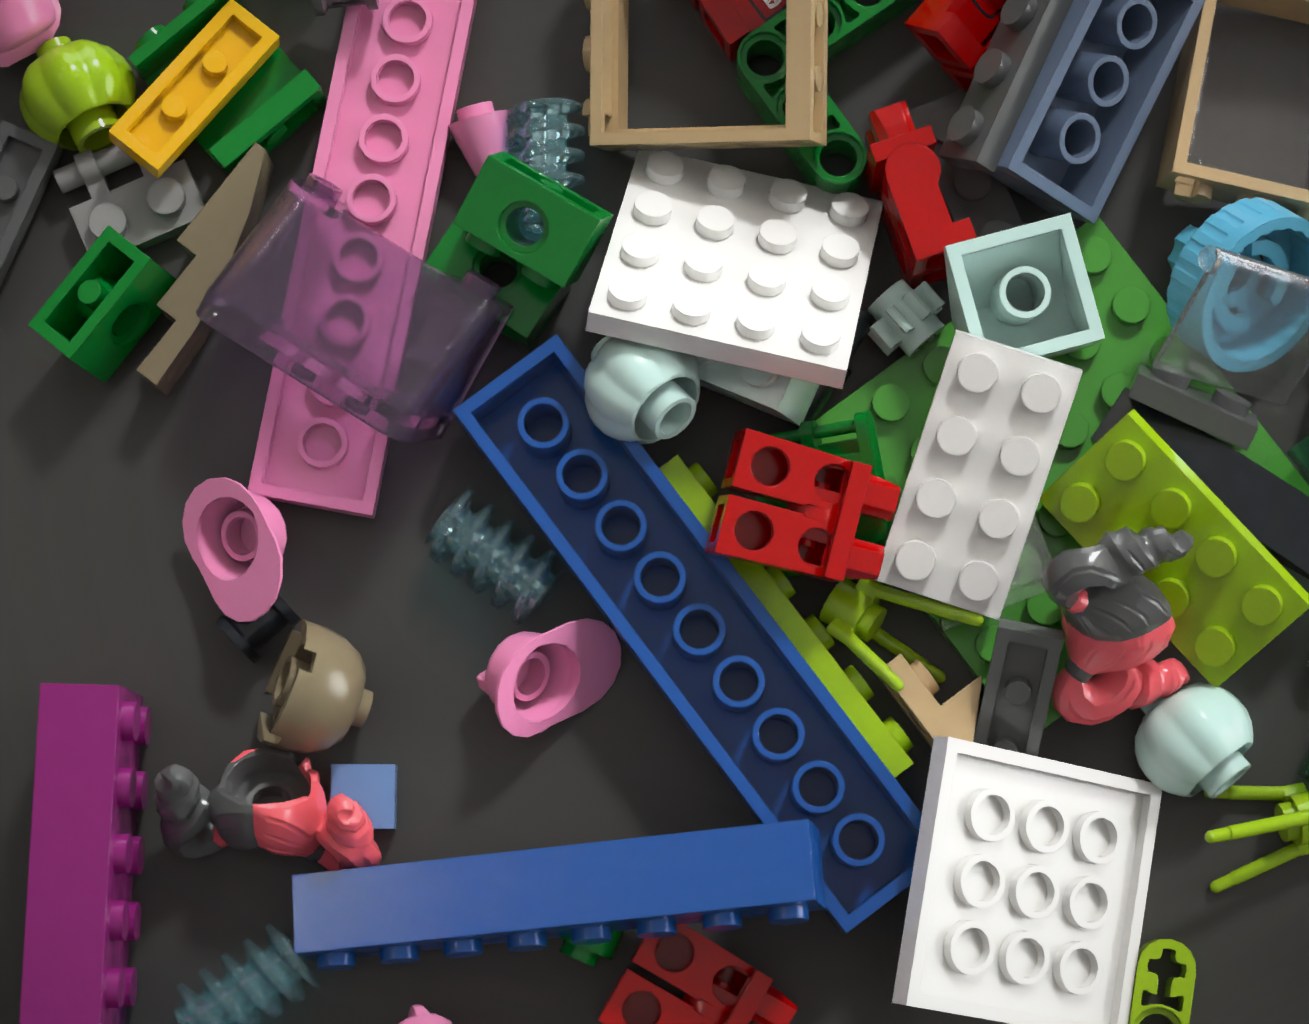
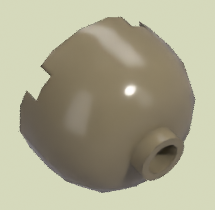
M302 619L299 622L301 632L292 629L269 677L265 692L272 695V705L274 707L272 715L260 711L257 737L261 743L285 751L307 754L324 751L340 742L351 725L361 728L370 712L373 692L364 689L366 668L360 653L344 636L331 629Z

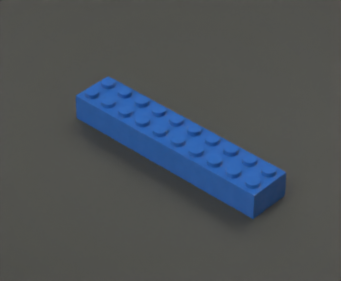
M556 334L453 410L456 420L759 824L809 819L819 829L826 910L824 911L840 932L846 934L911 885L922 813L728 558L704 553L709 533L639 441L617 440L604 434L595 426L589 417L585 404V371Z

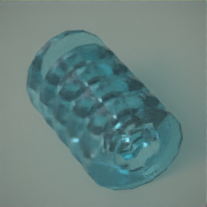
M540 98L514 105L508 109L506 114V122L514 130L508 133L505 146L510 152L514 153L512 156L567 188L582 186L585 183V177L581 174L567 171V165L583 161L585 159V152L567 146V140L580 138L585 135L586 128L584 126L568 122V116L582 113L583 104L565 98ZM525 207L518 218L519 229L528 234L542 236L544 226L541 216L535 210Z
M468 488L443 512L427 536L426 544L434 540L429 557L438 564L454 555L450 573L456 579L462 578L475 570L470 589L478 595L495 585L490 604L496 610H499L515 601L511 621L517 626L528 621L543 605L562 579L566 569L556 575L550 572L556 555L552 550L547 551L535 560L530 557L535 537L532 534L513 544L510 538L515 521L511 518L495 529L491 527L490 522L495 506L491 503L476 513L470 511L475 491L472 488Z
M268 924L264 928L269 947L263 950L247 938L242 942L247 959L245 963L240 964L225 953L220 956L225 974L224 977L219 979L205 968L198 971L203 989L202 992L197 994L183 983L177 985L176 988L181 1006L174 1009V1014L179 1024H261L258 1008L274 1019L283 1014L280 993L295 1004L305 999L302 978L317 989H320L321 986L306 959L294 954L293 941L276 927Z

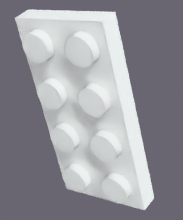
M956 329L885 543L884 558L877 581L996 620L1000 619L1083 373L1082 369Z

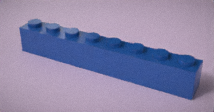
M809 819L292 875L294 954L317 962V970L322 971L353 969L357 967L356 958L379 955L381 964H409L420 961L419 951L443 949V956L447 958L475 957L483 954V945L507 942V950L536 951L547 948V938L571 936L572 944L575 945L603 944L612 941V931L632 929L637 930V937L663 938L676 935V925L702 922L703 931H731L743 927L742 918L768 916V922L772 925L799 924L809 921L808 911L826 910L820 832Z

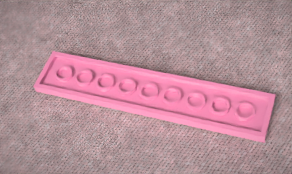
M379 0V9L369 10L365 4L346 7L248 485V491L251 493H256L272 501L375 519L407 359L406 354L409 348L423 278L420 270L426 263L451 136L448 125L454 121L477 0Z

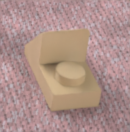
M899 654L887 663L890 669L903 681L904 688L902 691L896 692L881 678L879 680L931 748L934 736L952 737L973 742L982 675L940 705L933 696L940 688L930 672L918 659L909 664L903 655Z

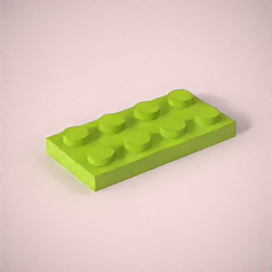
M1135 409L1127 413L1045 490L1039 501L1083 548L1096 546L1105 531H1117L1125 526L1137 534L1146 527L1156 528L1163 526L1170 534L1183 530L1192 535L1194 539L1192 549L1184 557L1172 562L1162 563L1157 569L1145 571L1142 575L1156 584L1170 603L1172 617L1176 626L1170 641L1214 687L1218 688L1309 609V593Z

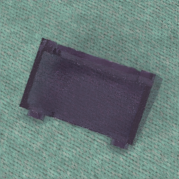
M309 173L306 179H291L208 288L196 310L197 316L218 332L382 434L405 443L442 439L455 416L453 410L462 403L514 306L498 297L501 287L489 278L472 270H467L463 278L457 275L444 274L346 214L348 207L339 200L343 191L328 180Z

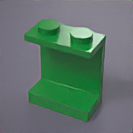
M186 0L183 5V12L165 27L163 25L154 26L140 37L135 45L136 51L128 59L148 87L229 0ZM278 47L195 140L228 177L255 142L263 147L268 155L271 154L326 108L327 100L322 87L306 69L301 72Z

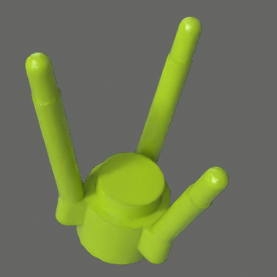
M844 578V581L839 582L832 590L819 616V620L828 626L826 629L827 634L844 643L896 692L902 691L904 688L903 681L862 640L868 642L872 639L894 655L902 654L909 664L918 659L937 683H943L946 675L928 662L927 659L880 628L887 613V609L879 605L880 599L976 627H980L984 623V618L980 614L886 586L877 580L859 579L858 583H855L847 578Z
M1303 782L1286 786L1232 785L1222 794L1215 797L1216 799L1275 800L1283 801L1284 803L1275 805L1274 817L1209 830L1204 835L1206 842L1231 841L1278 831L1284 842L1293 841V843L1212 881L1209 885L1212 892L1219 893L1296 857L1309 855V791H1307ZM1204 791V795L1207 798H1210L1208 794Z

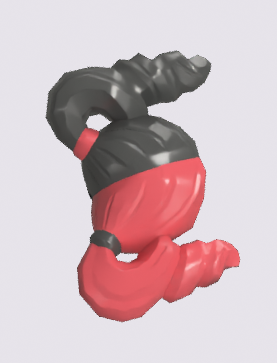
M1125 526L1117 531H1105L1096 546L1062 551L1046 564L1041 581L1050 600L1061 606L1062 630L1065 631L1064 639L1068 652L1064 668L1055 677L1051 701L1053 708L1067 722L1092 726L1109 721L1128 708L1134 710L1153 704L1159 697L1167 698L1180 689L1182 685L1189 682V672L1179 660L1169 658L1158 663L1153 660L1168 646L1176 626L1172 617L1170 603L1158 586L1142 574L1145 571L1157 569L1162 563L1172 562L1184 557L1193 546L1194 539L1191 534L1183 530L1170 534L1163 526L1156 528L1146 527L1137 534Z
M273 746L245 750L227 765L218 785L211 792L200 784L198 778L189 769L177 764L168 765L162 769L154 780L156 793L153 801L157 807L156 811L161 816L160 829L163 844L180 857L195 859L214 854L229 845L232 848L243 851L262 848L274 855L304 857L309 862H318L329 871L379 866L382 861L379 847L373 840V824L366 811L362 809V806L357 801H353L341 793L332 797L327 805L325 793L320 784L319 773L312 769L311 761L307 757L298 764L292 752Z

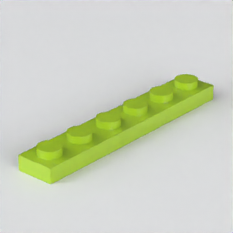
M676 455L659 469L709 533L716 504L711 498L718 493V490L697 462L687 467L681 458ZM728 558L894 778L913 765V761L906 754L914 747L909 737L891 716L882 722L867 701L874 696L873 691L852 665L842 670L831 656L828 649L834 646L835 643L832 637L826 633V629L813 614L803 619L795 609L789 598L795 595L796 592L782 571L772 567L764 568L763 565Z

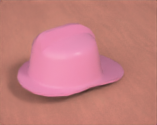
M0 0V67H9L34 54L44 42L54 37L60 25L61 7L58 0Z
M227 477L207 479L194 488L185 503L182 519L185 544L192 559L200 569L214 601L224 615L237 622L256 621L268 613L278 598L283 579V554L287 543L286 523L280 510L269 499L249 492L241 483Z
M589 618L565 623L545 633L518 632L506 637L497 645L489 659L487 669L476 677L480 689L487 693L495 704V712L500 725L513 736L528 738L543 732L554 724L585 711L600 701L614 684L620 669L621 645L616 632L603 621Z

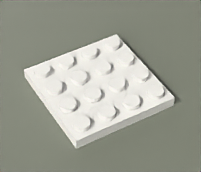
M638 150L590 304L585 331L843 389L883 202L849 192L832 194L821 190L817 186L800 183L793 179H782L750 172L731 165H719L679 156L668 151Z
M934 736L892 1003L1009 1024H1128L1162 790L1154 786L1152 782L957 738Z

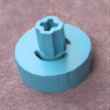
M1254 197L1253 199L1244 198L1222 207L1217 213L1207 218L1199 228L1190 224L1174 238L1173 250L1167 258L1172 273L1167 289L1166 308L1172 330L1175 331L1179 340L1220 367L1233 371H1245L1258 368L1274 360L1284 353L1309 325V221L1271 200ZM1259 255L1263 256V265L1261 263V258Z

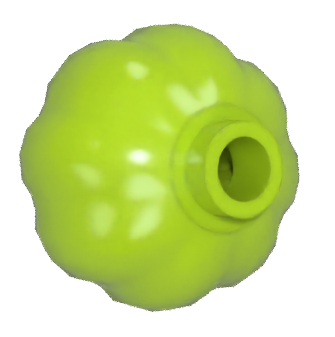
M59 36L44 42L37 49L36 55L38 58L27 67L22 79L19 105L23 120L28 129L41 138L55 144L59 143L61 148L72 151L84 152L91 148L93 153L113 145L109 141L108 131L136 100V79L129 63L122 55L109 46L86 39L71 41L69 37Z

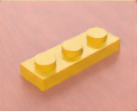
M229 0L108 131L109 141L159 179L280 46V36L235 0Z

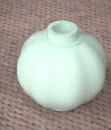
M611 336L604 337L594 347L591 353V362L585 372V404L589 417L604 434L617 440L639 441L640 444H649L678 435L692 421L696 412V404L699 401L700 370L696 356Z
M1197 682L1181 687L1167 698L1159 697L1153 704L1140 707L1146 715L1143 717L1135 736V754L1138 765L1144 775L1159 789L1181 797H1193L1201 790H1204L1213 799L1231 787L1251 767V764L1243 755L1253 745L1252 721L1244 705L1229 691L1221 687H1214L1209 683Z

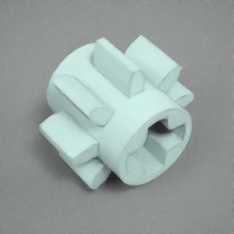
M901 279L880 295L868 308L867 311L877 321L869 328L871 331L868 335L887 356L900 347L911 358L919 351L918 348L926 341L930 342L935 337L934 333L938 335L945 328V325L936 316L943 309L942 306L945 302L926 281H923L913 290Z

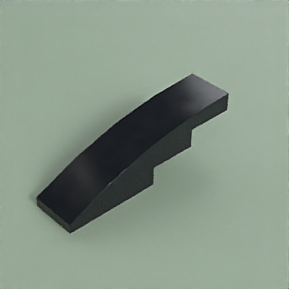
M1125 387L1091 437L1092 444L1097 443L1127 413L1135 409L1280 564L1309 579V497L1208 433L1129 398V389Z

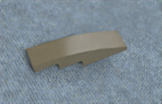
M256 142L177 239L186 255L193 260L157 303L158 308L167 319L173 322V325L137 368L140 375L166 397L209 337L236 287L259 228L274 165L267 151Z

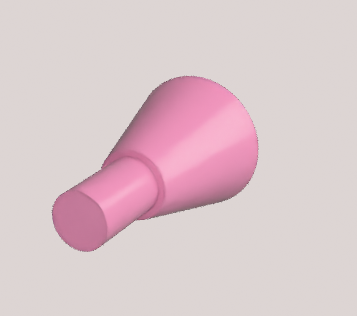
M492 101L481 102L458 109L456 111L458 121L448 125L449 131L476 177L488 155L503 151L508 153V110L495 111Z

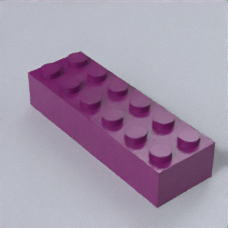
M40 683L19 1024H125L126 1007H134L138 988L136 967H128L129 941H137L141 929L140 902L132 901L133 875L142 874L145 860L143 836H135L137 810H145L148 800V774L146 771H139L140 745H149L152 712L150 707H143L142 695L120 685Z

